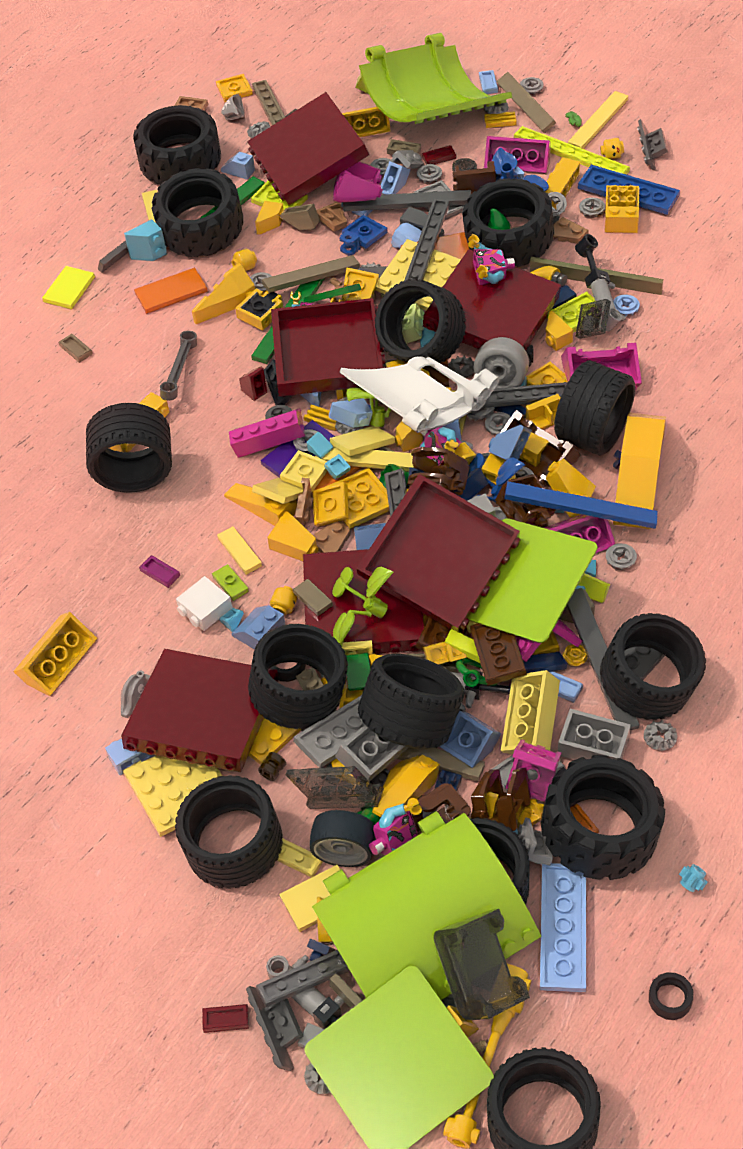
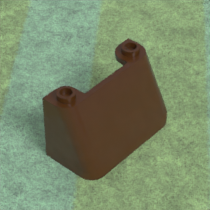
M515 411L501 432L522 425L531 429L532 433L549 441L546 448L541 452L540 463L537 466L519 458V461L525 464L523 467L529 468L542 485H549L546 476L549 472L548 468L553 462H558L564 458L573 465L581 454L573 444L557 439L537 427L532 421L524 419L523 414Z

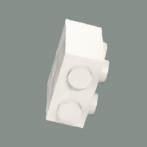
M205 576L176 598L177 610L180 615L189 618L193 626L199 627L203 631L233 608L230 596Z

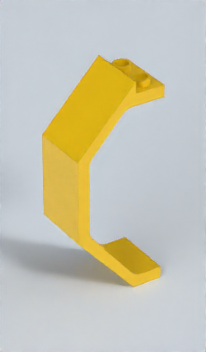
M638 413L628 414L615 503L653 510L666 416ZM613 521V525L651 529L648 527Z

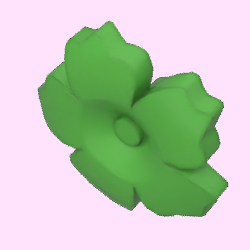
M570 111L565 114V117L569 118V124H575L578 127L582 125V119L577 113Z

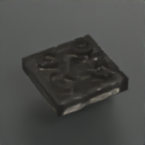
M603 299L581 304L575 337L582 339L605 334L611 304L610 300Z

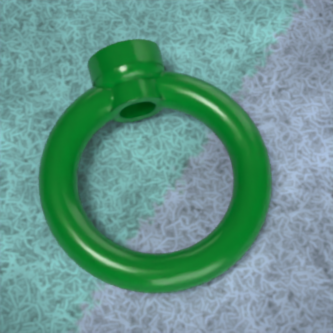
M468 657L456 661V668L463 675V681L467 686L474 687L478 683L487 685L485 677L481 676L477 670H469L465 667V665H472L482 669L481 663ZM471 673H473L477 679H472Z

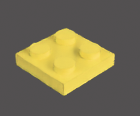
M298 450L280 474V480L303 489L302 477L310 478L311 492H313L328 471L324 467L328 461Z

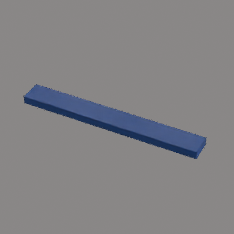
M507 481L504 498L506 500L653 529L657 526L658 511L514 482Z

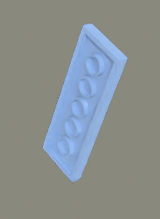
M559 863L542 864L540 990L586 992V877L583 876L584 873L580 871L572 872Z

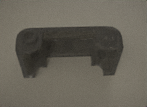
M499 909L484 912L444 927L434 933V943L457 1010L465 1020L490 1019L530 998L526 982L518 976L510 975L496 934L504 928V918Z

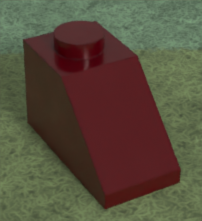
M262 366L251 370L239 378L241 391L253 401L268 393L264 368Z

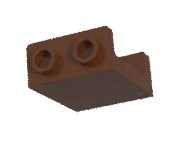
M488 161L487 168L460 171L459 165L455 166L453 182H456V184L453 185V191L471 190L472 194L474 191L477 192L481 186L489 182H495L496 171L494 161Z

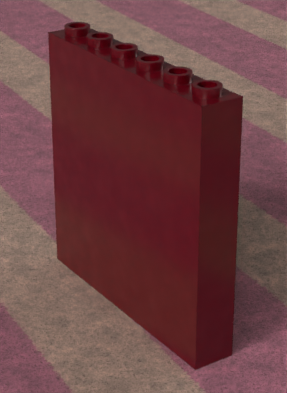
M327 92L247 141L250 146L248 150L251 155L255 156L258 166L261 164L262 172L266 174L270 183L273 182L271 185L282 202L286 201L288 205H291L370 155L363 141Z
M468 249L442 287L452 292L463 306L466 329L461 343L480 350L487 341L493 338L506 337L517 341L526 351L558 300L561 284L515 267L514 269H507L505 279L500 280L496 284L487 283L479 285L473 264L474 251ZM433 300L423 315V327L436 332L439 324V312Z
M373 298L271 309L279 396L361 388L341 374L340 369L386 368L383 367L385 365V355L381 354V352H384V349L381 347L375 332V317L378 305H374Z
M419 474L356 568L357 575L368 581L378 567H384L393 571L394 573L380 587L381 589L447 628L459 632L467 627L470 621L468 617L471 612L475 614L479 608L480 603L478 601L482 596L485 598L488 594L491 581L497 580L501 572L499 571L501 565H506L511 557L509 553L512 548L516 549L521 541L519 538L520 531Z
M369 549L303 554L304 581L309 579L333 603L332 607L319 616L304 604L305 625L315 626L331 634L333 637L334 626L342 613H348L349 610L366 611L363 607L365 601L349 590L345 589L338 598L333 596L332 591L343 569L349 567L353 570V578L348 586L367 597L368 581L357 575L356 568ZM380 588L375 596L387 604L388 607L385 615L382 618H378L373 614L371 617L354 614V622L343 640V643L372 640L373 654L376 655L421 651V649L415 646L424 629L423 613Z
M164 648L121 734L123 749L226 769L228 771L242 772L264 719V716L260 715L258 710L254 708V704L250 700L251 697H249L248 684L251 665ZM269 669L268 673L278 682V671L276 669Z

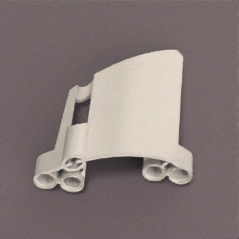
M414 357L405 365L382 369H340L341 374L402 416V422L417 433L445 426L471 411L481 409L500 379L485 368L479 374L476 373L470 381L429 357ZM429 365L454 381L457 384V390L455 392L450 391L421 371V368Z

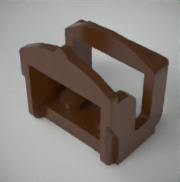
M421 447L412 451L413 467L423 473H415L409 476L407 483L409 488L417 476L421 474L457 496L463 494L469 471L466 459L444 448ZM444 455L445 465L438 466L436 461L426 456Z
M534 474L508 481L544 488ZM507 482L503 484L495 501L508 519L541 528L548 526L547 519L554 515L556 509L523 503L528 510V513H526L519 502L504 499Z
M521 767L512 771L507 792L503 791L500 770L490 769L488 772H485L471 795L473 807L471 819L487 818L488 820H495L515 831L518 827L517 821L524 808L531 803L527 768ZM488 792L499 795V799L496 802L497 811L493 818H490L488 815L485 798Z
M444 783L418 799V805L421 806L422 812L418 815L412 814L416 831L419 832L421 829L417 822L423 819V811L432 812L444 804L445 807L437 812L444 823L447 824L463 813L468 817L471 813V808L451 784Z

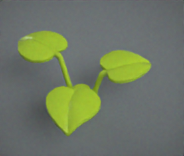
M349 388L346 393L348 401L370 398V406L373 412L370 425L383 427L385 417H389L391 408L384 411V407L378 406V399L364 389Z
M349 567L343 569L333 587V596L338 598L347 589L365 601L363 607L366 611L349 610L348 613H342L333 629V637L341 646L354 622V614L367 615L369 617L373 614L378 618H382L385 615L388 606L377 598L375 594L394 573L393 571L384 567L376 568L368 580L367 597L348 586L353 578V570Z

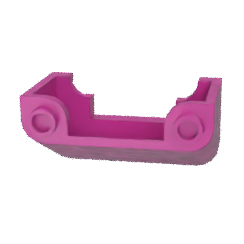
M359 161L337 175L334 183L333 201L343 203L370 201L380 198L383 191L379 184L382 179L380 169Z
M636 342L627 343V348L620 349V346H618L614 350L583 352L582 349L576 351V347H567L561 355L567 382L582 363L591 360L632 376L636 386L635 390L642 384Z

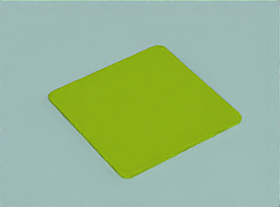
M506 518L501 521L519 530L521 541L516 549L512 548L509 553L511 555L506 565H501L499 569L501 572L497 580L491 581L488 594L485 598L483 596L478 601L480 603L479 608L475 614L471 612L468 619L472 622L534 642L543 643L549 638L593 559L598 546L593 541Z
M415 966L405 968L305 1045L306 1056L369 1149H408L489 1087L491 1079H494L491 1069L423 974Z

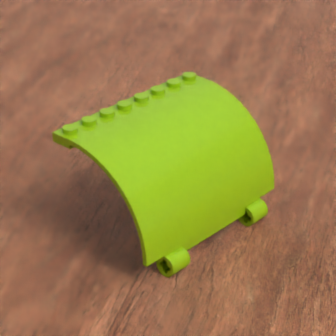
M442 33L427 35L425 37V45L387 53L382 45L368 47L365 50V56L371 63L359 65L364 85L375 105L387 117L398 122L414 121L415 124L423 123L426 118L427 121L435 120L436 116H439V118L448 117V113H451V115L460 114V110H463V112L472 111V107L476 110L484 108L483 105L485 104L486 107L495 105V102L498 104L506 103V99L512 98V93L506 92L491 96L479 90L470 81L462 68L456 46H443L445 38Z
M435 811L417 822L422 833L349 878L346 877L341 869L323 880L330 895L313 905L312 908L366 998L408 966H415L423 974L440 1000L542 937L507 872L484 837L465 813L445 824L439 813Z

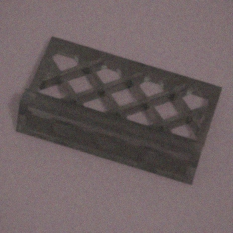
M355 766L290 769L285 774L308 798L306 806L309 809L378 807L384 790L380 784H371Z

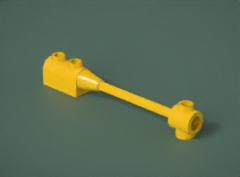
M504 962L501 964L488 1001V1012L494 1014L491 1035L483 1055V1060L488 1067H490L500 1036H502L511 1019L514 1018L515 1013L521 1014L524 1006V1000L521 999L522 993H528L531 985V980L527 979L528 973L525 970ZM480 1094L466 1104L463 1115L458 1114L454 1118L448 1117L443 1136H446L451 1144L465 1149L470 1148L471 1143L477 1144L481 1130L476 1129L477 1122L472 1117Z

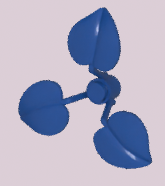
M500 147L492 159L496 175H502L501 179H513L514 177L519 179L517 173L514 172L517 167V159ZM526 175L523 179L539 185L544 191L549 188L548 183L537 175Z
M477 453L476 457L468 465V475L475 468H481L484 465L485 458L482 454ZM511 457L507 459L498 470L497 485L487 479L488 484L493 487L491 490L492 497H488V499L496 503L495 499L503 484L525 464L516 458Z

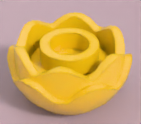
M573 644L568 645L563 652V658L568 665L573 667L583 665L588 658L582 645L578 647Z

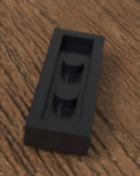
M273 359L264 369L265 379L275 405H285L292 396H279L276 363Z

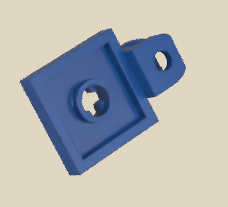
M362 215L342 230L340 241L344 242V244L341 245L340 251L350 256L359 251L360 246L367 249L388 233L387 227Z

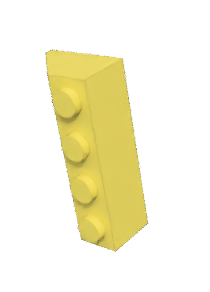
M547 670L527 673V675L512 679L501 745L503 753L513 755L521 739L525 740L528 744L540 745L550 751L560 680Z

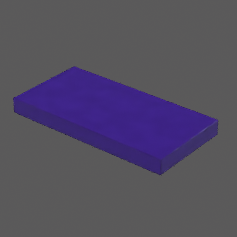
M313 420L304 426V430L311 429L320 432L329 442L330 438L335 437ZM293 440L279 445L260 460L261 465L280 478V474L298 451L294 446ZM305 451V452H304V453L310 454V455H312V456H315V455H314L313 453H311V452H310V453H309L308 451Z

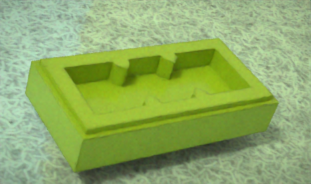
M228 564L212 573L215 581L230 596L232 601L249 592L248 587Z

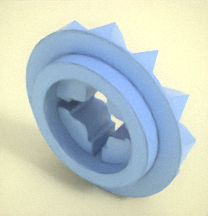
M620 295L613 300L615 308L620 314L627 316L628 314L633 315L634 312H638L640 303L634 296Z

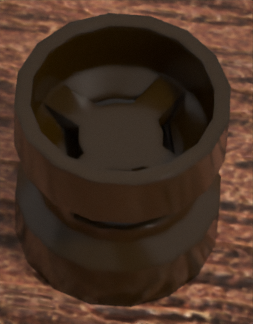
M270 752L266 757V762L261 764L258 771L264 778L275 781L279 775L278 772L283 770L287 763L279 754Z

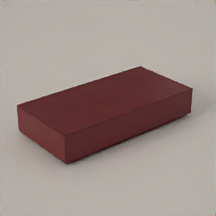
M449 145L423 152L422 158L426 165H435L456 159V153L452 146Z
M248 1004L202 1008L203 1032L249 1029Z

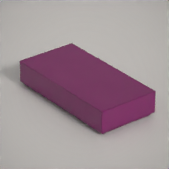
M153 555L139 567L141 572L167 588L181 576L178 570Z

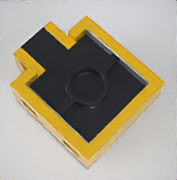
M255 289L235 308L236 316L238 319L263 331L272 323L271 309L283 308L282 296L275 292L268 293V291L263 294V291Z

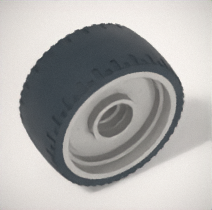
M331 810L322 812L316 816L312 825L310 851L314 857L331 865H338L340 867L364 865L371 860L373 854L369 844L375 841L376 838L373 831L374 823L367 817L350 811Z

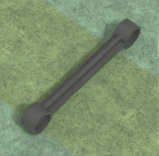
M183 331L180 334L181 346L168 380L160 385V397L164 400H174L178 396L177 383L190 349L197 346V334L193 331Z

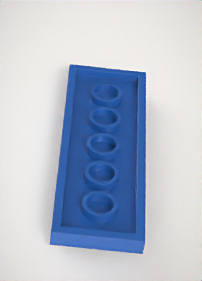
M590 165L578 183V189L605 197L606 185L639 186V207L668 215L680 196V190L595 165Z

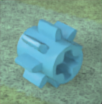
M692 864L691 867L684 866L679 873L682 877L681 885L691 892H694L696 889L698 891L703 890L708 883L704 879L706 872L695 864Z

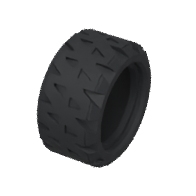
M185 105L164 107L148 114L147 117L137 124V129L134 130L133 140L140 170L150 181L154 180L156 184L161 185L165 180L170 179L172 175L187 171L188 169L208 168L215 170L221 160L216 123L211 115H208L206 111L200 108ZM189 143L183 147L166 148L175 144Z
M195 168L172 175L170 179L165 180L158 187V192L154 193L151 209L156 224L162 229L165 246H169L172 252L179 255L182 253L186 257H198L215 254L219 250H224L231 245L233 239H237L244 223L243 212L236 185L228 176L220 174L217 170ZM201 205L218 207L214 213L201 219L181 220L178 218L181 213L192 207Z
M507 178L492 183L489 182L481 186L477 192L474 191L468 197L467 204H464L462 215L467 243H469L468 238L474 234L478 236L479 242L485 247L502 250L504 259L514 258L515 266L517 267L529 264L531 257L540 258L546 249H549L553 241L554 224L551 199L542 187L535 183H530L528 180ZM491 209H497L505 217H522L530 220L520 227L508 230H497L487 226L491 216Z
M593 755L591 759L581 757L569 762L567 769L564 767L560 768L553 776L552 783L549 784L541 819L542 836H546L545 844L554 857L559 856L561 858L560 863L572 872L580 871L584 873V877L601 880L604 877H609V880L624 878L630 872L634 874L639 871L652 858L665 820L664 799L659 787L654 786L653 779L644 770L636 769L633 763L621 758L617 760L611 759L608 755ZM584 800H605L622 808L629 815L635 827L620 835L598 834L582 826L575 819L570 808Z

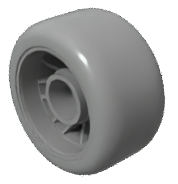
M506 337L493 338L480 348L474 361V373L479 374L486 368L498 376L500 379L495 389L519 387L528 372L529 358L525 349L517 341Z

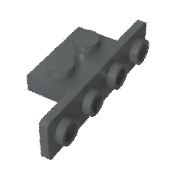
M640 119L638 120L639 126L637 129L641 135L639 138L643 145L644 160L646 165H650L652 170L656 169L654 159L668 152L662 128H659L648 134L647 128Z
M252 986L247 987L248 1001L257 1015L256 1021L262 1027L265 1035L264 1040L273 1054L274 1064L279 1069L291 1071L294 1067L286 1048L302 1038L303 1034L288 998L265 1007L256 988Z

